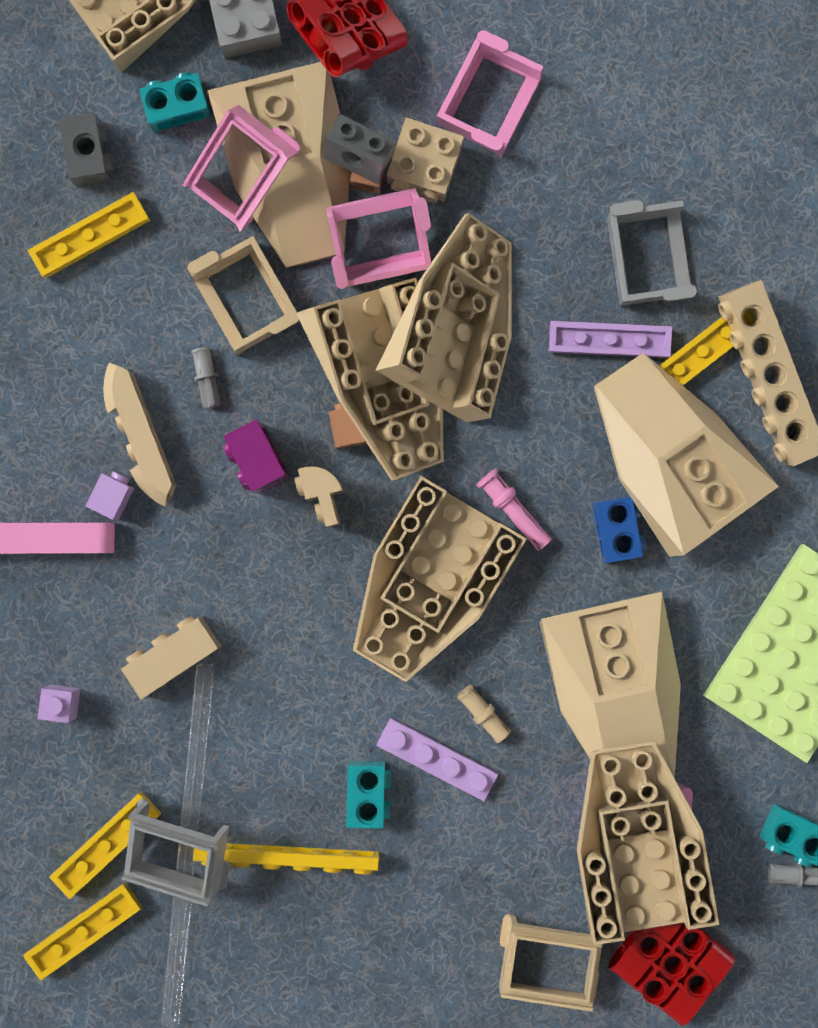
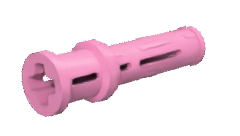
M494 468L476 486L484 489L493 500L492 505L495 508H501L523 535L527 537L535 549L539 551L552 538L515 496L517 494L515 488L509 487L498 474V468Z

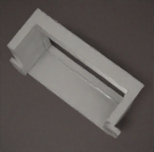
M636 200L616 203L610 207L607 222L620 306L659 300L674 301L692 298L696 295L695 285L690 284L680 215L684 207L683 200L644 206L641 201ZM666 217L676 287L629 295L619 224Z
M140 799L137 802V808L128 816L131 822L122 880L208 907L219 890H225L227 887L230 864L227 860H224L229 826L223 825L214 837L148 817L150 804L146 799ZM145 833L207 851L204 880L142 861Z

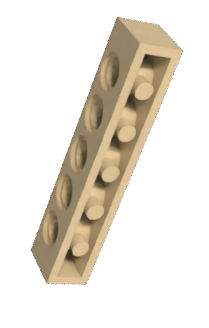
M762 280L751 282L718 296L720 300L718 305L719 312L722 318L729 323L732 331L729 334L731 343L735 349H739L742 361L740 364L742 371L747 378H750L754 389L751 390L752 397L755 403L761 406L765 416L762 418V422L766 431L772 434L775 442L773 450L776 458L783 462L784 465L796 466L818 456V426ZM746 310L753 316L750 326H747L743 321V314ZM757 339H760L764 345L763 352L760 355L754 349V343ZM769 367L774 371V379L771 383L765 378V372ZM779 396H783L785 399V407L782 411H779L776 406ZM791 424L796 428V434L792 439L787 435V429Z

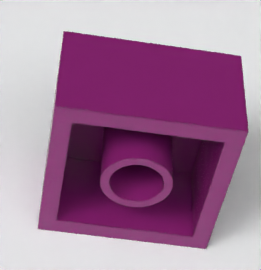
M257 419L223 436L226 444L222 446L230 462L237 463L240 472L236 474L244 490H251V492L259 494L290 478L264 425Z

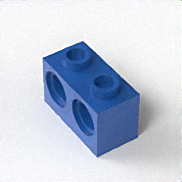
M625 497L592 503L602 562L610 563L643 557L642 550L646 549V542L643 532H639L637 520L641 519V515L632 498ZM616 505L620 506L625 513L624 519L620 523L614 522L610 516L611 509ZM622 535L626 536L630 542L629 549L624 553L619 552L616 548V540Z

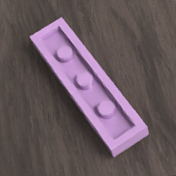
M550 321L548 353L637 357L644 353L650 358H670L672 326Z
M391 717L376 746L482 801H485L498 776L497 772Z

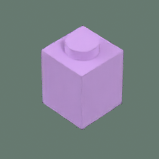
M113 471L111 476L101 473L86 507L112 520H119L135 488L128 485L129 478Z
M48 685L41 688L37 719L64 723L75 720L77 718L81 688Z

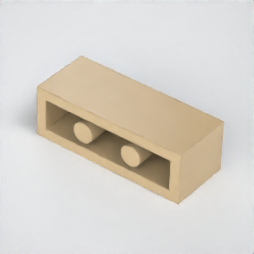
M192 615L176 625L179 629L171 636L167 632L163 633L151 641L154 646L145 653L139 649L126 658L128 664L121 668L140 699L148 696L222 647L202 616L194 619Z

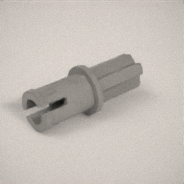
M210 347L197 348L191 351L197 375L194 381L198 382L202 405L205 409L215 408L221 404L216 382L218 374L214 372Z
M769 863L768 881L769 884L796 885L797 888H802L803 884L818 885V868L802 867L799 863H796V865Z

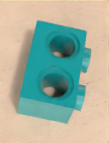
M181 73L173 80L165 82L161 80L152 81L146 87L139 89L148 124L153 132L211 117L203 84L198 73ZM187 92L197 93L193 100H183V96ZM158 100H167L164 108L154 109V105Z
M349 761L346 828L383 829L384 819H390V801H384L385 789H391V770H385V762ZM366 772H372L378 777V782L375 785L367 786L362 782L361 776ZM365 803H372L376 806L377 812L372 816H366L361 812L360 807Z
M773 804L759 835L767 843L765 847L782 856L784 851L794 855L793 860L805 867L811 868L812 864L818 866V823L777 804ZM783 825H787L788 833L786 836L777 838L778 829ZM811 838H815L816 844L814 848L806 851V842Z

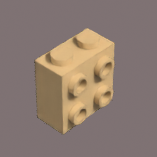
M405 118L387 173V184H390L391 188L397 192L416 188L420 197L426 201L437 203V200L444 202L463 146L464 136Z

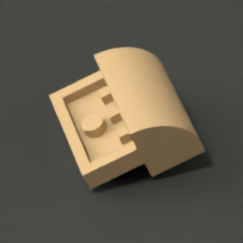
M319 467L298 469L299 477L294 479L299 496H305V499L308 501L319 499V503L314 504L318 522H325L326 527L340 525L333 496L345 492L340 481L330 472Z

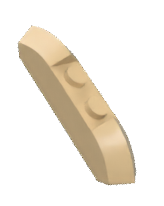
M109 363L104 378V401L108 413L118 412L119 416L115 417L117 426L122 434L126 433L130 443L126 445L127 452L131 460L138 463V465L130 469V472L145 494L155 502L166 506L177 485L139 386L132 372Z

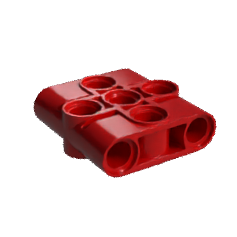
M289 0L287 3V14L291 23L325 69L334 77H339L357 68L367 70L372 67L375 60L401 50L407 45L408 36L404 26L384 0Z
M684 923L631 931L611 957L608 968L642 994L648 1003L654 1004L679 1025L685 1026L730 971L735 962V955L703 929L688 930ZM688 933H697L694 941L690 943L684 942V938ZM653 937L654 942L650 947H641L643 939ZM669 957H678V961L674 966H665V962ZM702 976L700 983L694 986L689 985L692 977ZM659 981V985L655 990H646L649 982Z

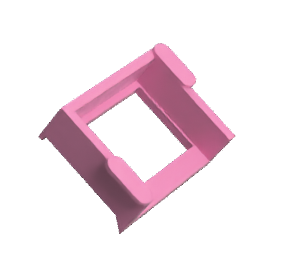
M482 30L478 33L437 114V126L462 135L464 138L502 157L542 79L543 66L508 50L509 44L506 40ZM483 58L526 78L496 137L453 118Z
M237 105L226 112L184 181L183 186L193 190L234 222L239 231H242L253 222L254 218L252 215L286 163L300 151V144L279 127L270 130L248 111ZM233 125L273 155L241 206L234 203L220 189L203 177L204 172Z
M416 188L326 207L336 256L331 260L338 288L344 289L353 285L427 270L430 266L431 257L426 231L430 229L431 222L427 202L424 198L419 197ZM411 206L419 245L418 251L346 266L337 222Z

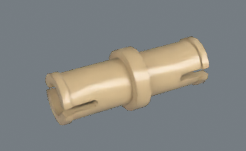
M472 685L467 686L458 694V700L472 713L475 723L481 724L496 743L501 742L509 735L511 730L495 714V708L491 703L487 704Z

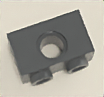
M95 113L59 119L68 176L75 186L111 180L110 171L114 170V161L111 152H106L105 141H109L106 123L101 122ZM87 145H95L94 151L91 154H82L83 149Z
M339 114L325 138L323 158L379 184L392 161L396 141Z

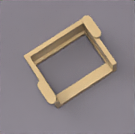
M254 236L219 255L215 251H210L188 264V271L237 356L248 348L300 321L296 314L297 311ZM250 255L284 316L243 339L208 278Z
M505 915L500 935V945L505 948L499 983L501 998L593 1012L602 944L593 945L590 934L517 923L516 916ZM517 939L590 950L584 994L512 983Z

